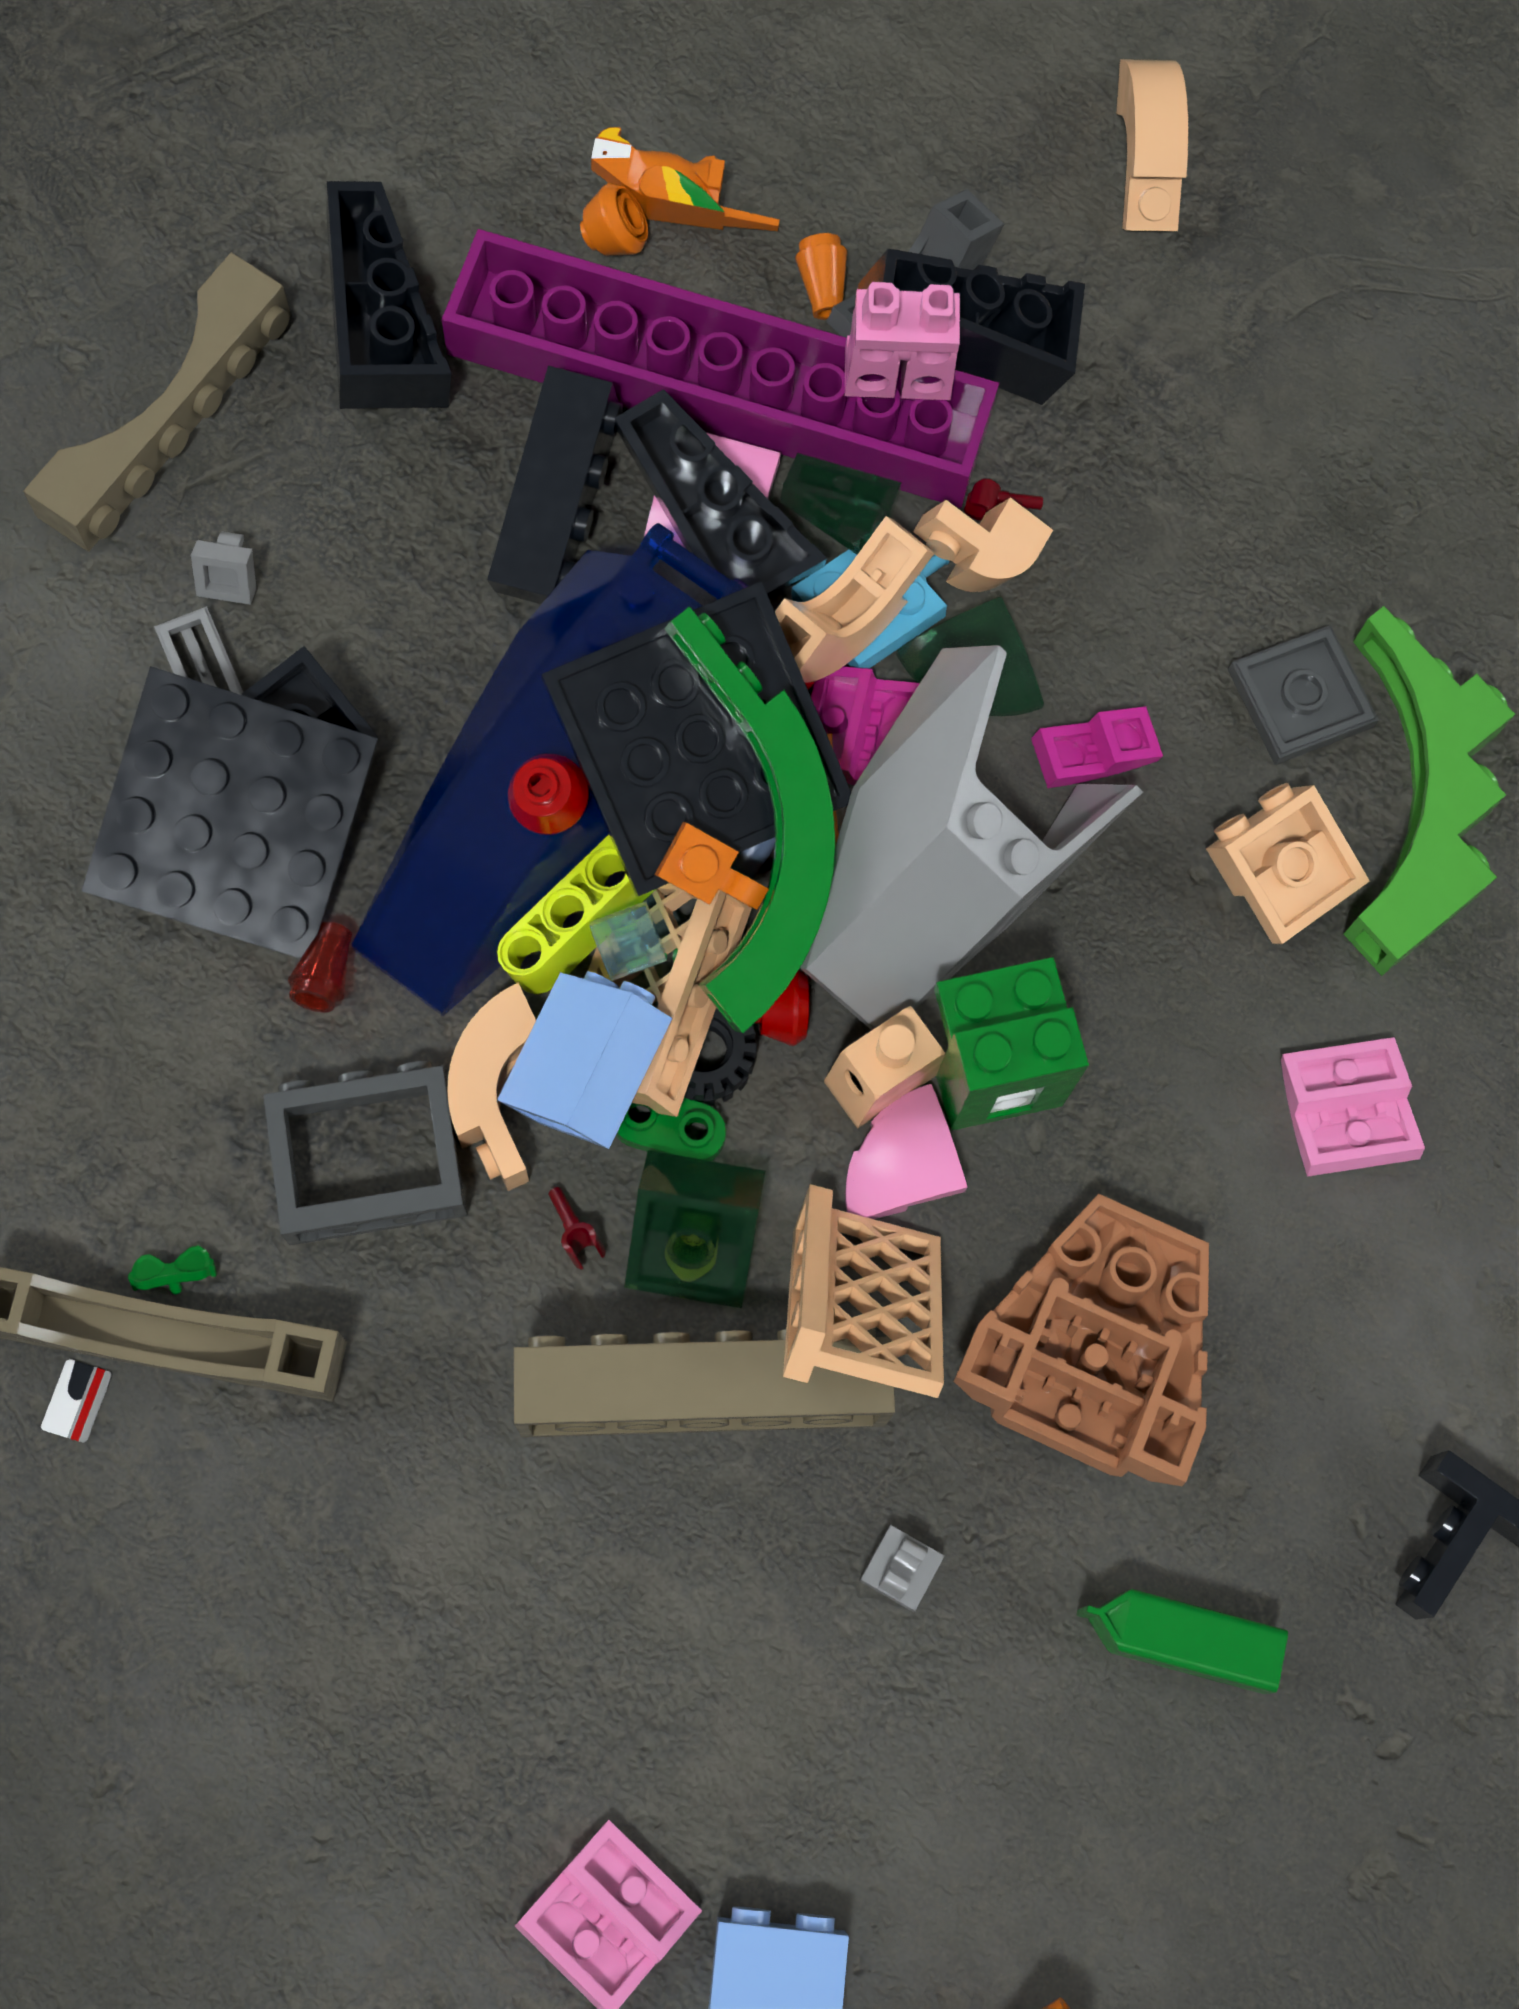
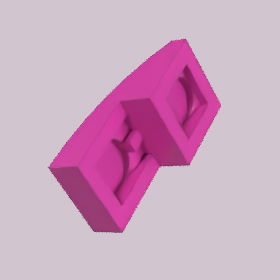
M1146 706L1098 712L1087 723L1040 728L1031 738L1047 788L1067 786L1116 775L1157 762L1163 757Z

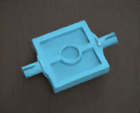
M872 534L824 565L820 570L792 587V600L806 602L828 589L849 567ZM936 555L932 556L903 595V598L908 601L886 629L848 663L850 667L871 668L946 617L947 605L928 585L926 578L943 566L950 563L949 560L941 559Z

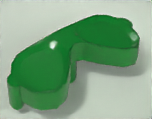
M192 1246L170 1264L162 1262L151 1254L140 1256L135 1261L132 1271L128 1274V1280L133 1291L138 1289L148 1290L168 1285L170 1292L177 1295L182 1292L181 1282L199 1281L210 1275L211 1277H216L217 1270L214 1260L209 1257L206 1249L201 1246Z

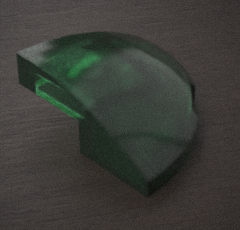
M1001 596L941 623L897 650L896 655L905 670L917 683H920L942 648L1000 645L1007 652L989 716H1016L1042 709L1044 706L1028 655Z

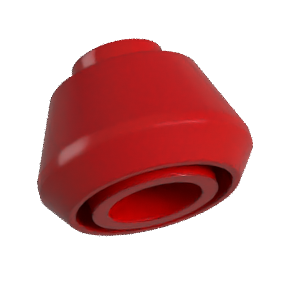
M541 754L525 761L512 776L508 789L509 806L517 821L526 829L545 835L557 834L575 825L584 814L589 800V787L581 769L572 760L557 754Z
M800 969L775 1003L755 1022L759 1023L761 1035L789 1046H795L807 1037L809 985L807 974Z

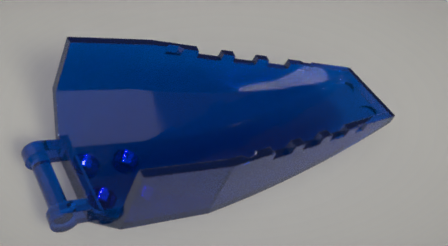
M660 523L655 524L647 532L640 547L632 556L588 550L518 631L429 788L351 944L355 952L441 1016L447 1014L501 966L498 961L497 950L499 942L504 935L609 835L590 789L588 804L580 820L571 828L557 834H538L526 829L517 821L510 809L508 801L510 781L516 770L528 759L541 754H557L572 760L580 768L540 677L541 674L671 620L689 606L692 610L703 606L652 570L660 559L716 599L749 587L739 578L731 581L673 540L674 533Z

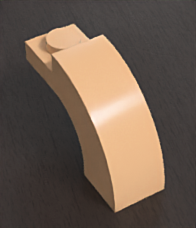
M519 982L489 1000L470 1020L455 1047L450 1063L447 1087L450 1115L462 1149L484 1139V1144L475 1147L490 1180L501 1175L507 1191L529 1182L526 1167L501 1116V1102L497 1100L536 1022Z

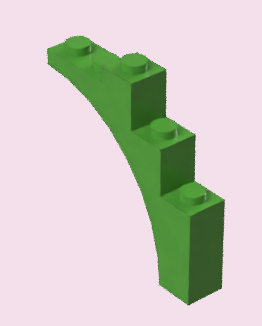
M1385 606L1367 619L1353 643L1379 674L1399 713L1410 751L1413 789L1408 832L1394 871L1377 898L1343 934L1381 976L1476 899L1497 878L1490 870L1486 857L1477 848L1467 845L1461 837L1488 816L1506 796L1499 787L1494 774L1487 767L1477 764L1471 757L1493 740L1515 715L1508 707L1503 694L1494 686L1487 685L1478 674H1475L1460 686L1453 679V674L1449 667L1442 660L1432 657L1415 639L1411 627L1404 620L1394 617Z

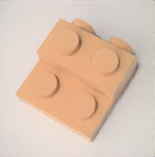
M1284 783L1271 789L1258 800L1263 809L1249 819L1246 818L1245 814H1239L1219 825L1214 831L1219 840L1206 848L1232 894L1245 897L1272 944L1285 943L1370 882L1314 785L1291 788L1288 783Z

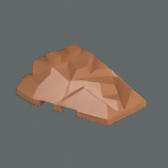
M1098 1194L1051 1244L1048 1252L1030 1271L1027 1270L1015 1283L1011 1292L993 1311L990 1310L978 1323L953 1382L973 1400L990 1407L991 1417L998 1424L1102 1472L1122 1477L1129 1471L1151 1482L1183 1486L1188 1479L1206 1429L1207 1408L1202 1407V1375L1207 1372V1352L1202 1351L1203 1320L1208 1316L1209 1243Z

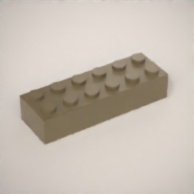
M875 1328L868 1330L882 1345L892 1341L889 1337H876ZM786 1330L777 1332V1340L752 1341V1332L722 1331L715 1333V1342H690L689 1333L666 1332L654 1334L653 1343L628 1344L627 1335L600 1334L590 1337L591 1345L566 1346L565 1337L535 1336L528 1338V1347H514V1425L521 1438L885 1427L895 1414V1397L893 1386L816 1366L812 1370L808 1383L783 1377ZM847 1338L834 1342L832 1345L840 1349L861 1353Z

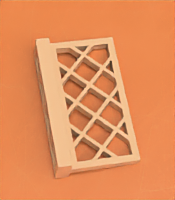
M668 883L657 888L652 893L656 901L655 906L634 921L630 914L597 946L588 971L611 980L619 988L623 981L629 982L642 972H645L650 987L646 990L655 996L653 1004L658 1001L657 1009L670 1016L672 1020L632 1103L646 1105L658 1114L677 1117L716 1010L715 1005L698 984L719 967L739 945L752 908L720 890L717 891L709 905ZM697 899L690 919L679 926L673 912L689 900ZM664 919L670 933L646 950L640 935ZM631 942L637 957L614 973L611 965L616 952ZM677 948L678 952L671 972L660 979L653 964Z
M810 1184L793 1231L783 1377L808 1383L812 1370L816 1366L938 1398L944 1384L941 1237L833 1209V1190ZM841 1233L858 1237L863 1243L854 1246ZM899 1249L923 1254L924 1257L912 1261ZM879 1256L892 1268L883 1271L869 1258ZM849 1265L863 1278L853 1281L839 1268ZM908 1281L921 1294L911 1296L898 1283ZM879 1291L892 1304L882 1307L869 1293ZM848 1301L862 1314L852 1318L838 1304ZM908 1317L922 1330L912 1333L898 1319ZM877 1327L892 1341L882 1345L868 1330ZM847 1338L861 1353L840 1349L832 1345L834 1342ZM908 1354L924 1370L905 1366L897 1357Z

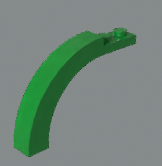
M689 606L671 620L664 629L734 719L751 744L764 772L774 811L775 846L771 876L767 887L769 890L751 927L740 944L719 967L698 984L732 1029L736 1032L744 1033L769 1010L786 990L803 964L818 933L828 903L834 871L835 828L833 805L827 775L817 746L801 714L785 690L773 696L766 703H763L757 695L763 688L755 674L742 661L734 665L721 648V645L726 640L716 623L704 612L697 616Z

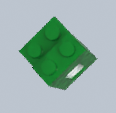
M1054 957L936 982L934 991L949 1045L936 1078L950 1131L1058 1108L1064 1105L1088 1068L1089 1063L1073 1007L1067 1008Z

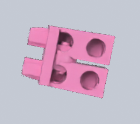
M872 282L868 289H857L850 336L847 335L845 346L844 396L894 398L901 360V398L951 400L957 353L960 345V293H954L950 285L930 284L923 292L899 291L893 283ZM867 374H877L884 376L885 379L870 382L859 379V377ZM925 376L941 379L939 382L930 384L915 381V379Z

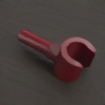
M982 479L974 484L972 491L968 494L964 512L973 519L982 520L986 512L1008 498H1012L1026 509L1041 510L1043 507V497L1001 491L1000 485L995 481Z
M561 1187L551 1189L548 1195L565 1229L561 1239L562 1247L575 1267L580 1270L584 1269L578 1259V1255L587 1246H595L600 1256L604 1258L606 1255L605 1246L595 1229L590 1224L581 1222L579 1217H576Z

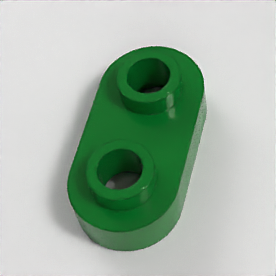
M684 1098L677 1117L658 1114L646 1105L631 1103L616 1137L625 1145L690 1165H703L714 1160L722 1151L725 1143L726 1128L723 1118L713 1107ZM636 1106H645L650 1110L651 1116L646 1122L636 1123L629 1117L630 1110ZM691 1123H701L706 1127L708 1133L703 1139L693 1140L686 1135L685 1129Z

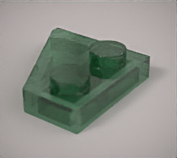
M797 453L784 481L780 502L858 555L885 516L891 518L899 497L902 482Z

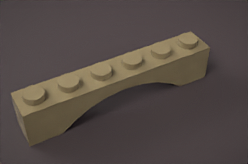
M232 252L197 291L198 315L193 341L181 369L164 393L142 414L116 431L86 444L58 450L23 490L38 519L88 552L100 539H105L112 534L118 525L123 511L135 498H140L147 493L154 481L155 474L169 458H174L182 452L187 444L189 434L203 418H209L216 412L221 404L223 394L237 378L241 379L250 372L258 353L270 339H277L288 325L291 313L283 285Z
M0 1267V1339L331 1402L334 1401L347 1341L338 1331L276 1319L226 1315L165 1305L99 1291L34 1273Z

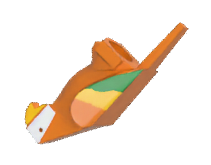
M620 127L604 129L595 138L591 157V170L606 182L629 189L640 203L647 220L723 230V226L778 231L780 219L719 206L725 160L716 159L715 156H706L700 162L692 163L679 155L669 152L637 150L627 140L620 137Z

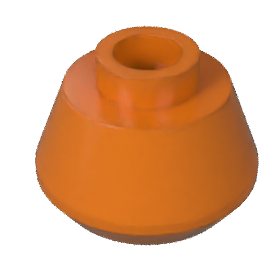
M607 183L601 187L583 210L580 231L589 248L594 251L598 250L605 256L635 255L642 251L648 238L647 220L640 203L629 189L621 185Z

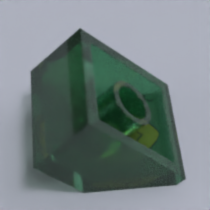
M648 1150L638 1188L624 1288L742 1308L766 1171Z

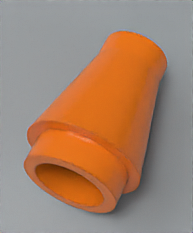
M831 233L814 234L802 239L799 242V252L795 256V261L812 305L813 317L820 320L828 319L833 306L842 302L844 298L848 251L841 245L840 237Z

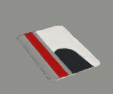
M71 1359L67 1360L41 1424L42 1430L82 1443L86 1442L112 1377L111 1372Z

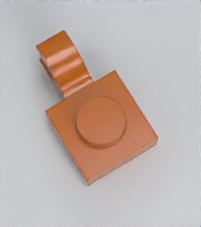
M686 822L682 823L654 874L709 905L717 891L720 890L741 903L758 910L769 890L767 887L730 868L739 853L738 851Z

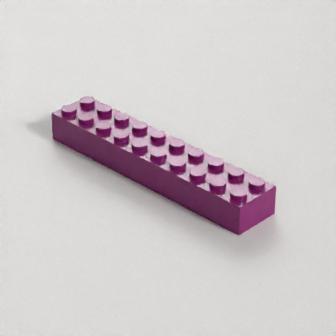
M477 229L441 319L447 355L540 383L544 381L548 365L609 381L614 385L618 402L622 403L623 407L627 409L634 407L664 389L707 433L780 452L784 456L941 503L947 500L958 508H962L991 418L999 386L998 382L955 370L951 400L901 398L900 360L894 398L844 396L846 337L481 229ZM867 374L859 377V379L872 382L883 380L885 377L877 374ZM932 376L915 379V381L924 384L936 383L941 380Z

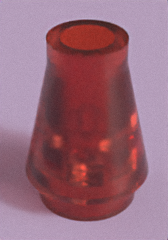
M334 922L321 923L318 934L309 944L288 978V984L291 987L289 997L294 1003L311 1011L327 1013L334 1010L336 1002L344 999L349 945L353 936L348 928Z

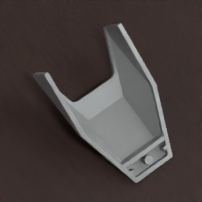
M1000 645L942 648L852 789L835 846L834 871L828 903L818 933L800 969L871 1030L909 1006L913 1009L917 1008L935 992L936 982L950 979L1007 929L1143 793L1137 785L1077 784L1043 841H1041L980 782L975 770L976 761L1007 652Z

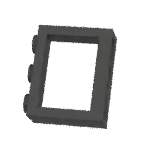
M427 1061L409 1062L396 1068L397 1073L374 1077L371 1071H352L338 1076V1082L318 1086H314L313 1081L296 1080L281 1084L278 1087L279 1092L263 1094L280 1233L290 1246L467 1216L455 1128L448 1105V1080L443 1065L432 1067V1063ZM429 1095L441 1184L300 1207L288 1117Z

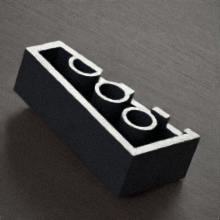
M327 181V232L340 409L449 408L452 373L446 357L442 356L436 339V329L430 314L427 315L420 296L419 283L413 267L410 268L403 249V239L382 182Z
M888 248L858 284V289H868L872 282L893 283L899 291L923 292L930 284L950 285L954 293H960V345L955 370L998 382V388L1043 405L1075 374L1085 283L1068 280L1064 286L1046 283V276L1026 273L1021 279L998 275L996 267L978 264L974 270L955 267L951 259Z
M548 365L487 579L495 592L556 609L559 608L563 594L571 595L578 572V563H575L574 559L580 542L585 543L588 538L593 519V510L591 508L597 489L600 490L603 485L607 471L608 456L617 434L615 417L623 412V404L618 402L612 382Z
M664 389L615 417L618 434L715 600L761 581L770 599L824 567L827 557L794 527L793 522L764 496L738 465L736 466L715 445V442Z

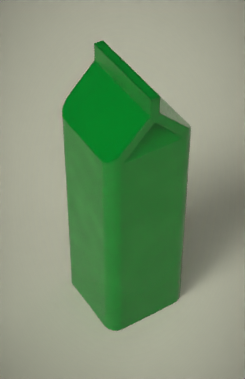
M1135 1589L1120 1593L1098 1608L1085 1606L1077 1610L1076 1616L1089 1620L1103 1645L1111 1654L1261 1694L1276 1693L1278 1690L1288 1630Z

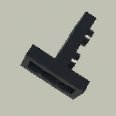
M1450 1450L1431 1456L1418 1475L1456 1502L1458 1507L1450 1505L1441 1514L1431 1531V1535L1437 1539L1425 1558L1419 1555L1409 1564L1399 1581V1586L1405 1590L1395 1605L1415 1620L1435 1617L1490 1528L1519 1547V1499Z

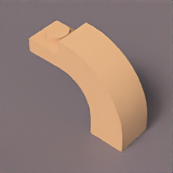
M1120 59L1116 114L1123 116L1127 133V171L1122 229L1130 231H1178L1182 178L1187 176L1188 105L1186 85L1181 66L1177 61Z
M885 516L849 567L828 589L806 602H796L784 598L776 609L775 614L805 683L820 680L834 673L867 648L906 605L908 601L903 598V595L935 554L894 519Z

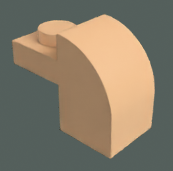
M1008 498L986 512L980 524L945 500L922 515L913 533L926 542V546L935 553L934 555L956 564L946 581L947 583L964 591L983 592L996 588L1031 567L1041 553L1053 529L1012 498Z

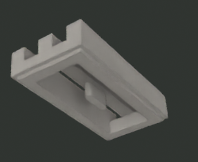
M207 606L154 626L174 674L188 678L170 636L181 632L202 683L216 687L191 628L202 623L230 691L240 695L243 693Z

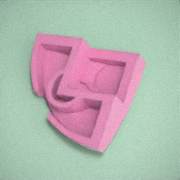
M932 1084L908 1092L879 1112L871 1121L870 1125L872 1128L865 1137L860 1149L853 1152L848 1167L845 1187L846 1212L877 1219L905 1212L908 1206L966 1191L968 1187L961 1163Z

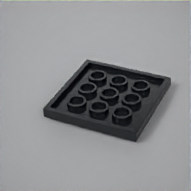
M762 581L694 609L693 611L697 616L704 612L719 627L726 640L721 645V648L734 665L742 661L755 674L763 688L757 694L763 703H766L773 696L785 690L801 714L817 746L827 775L833 811L847 806L851 790ZM671 620L554 668L540 676L636 897L669 883L654 874L683 822L694 826L738 852H742L775 837L774 811L769 787L761 764L737 723L664 628Z
M150 666L82 891L311 961L379 739Z

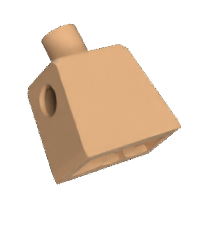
M909 1006L846 1047L838 1056L824 1083L858 1129L876 1117L879 1112L934 1078L938 1073L945 1052L915 1010ZM853 1076H856L860 1082L863 1092L852 1081L851 1078Z

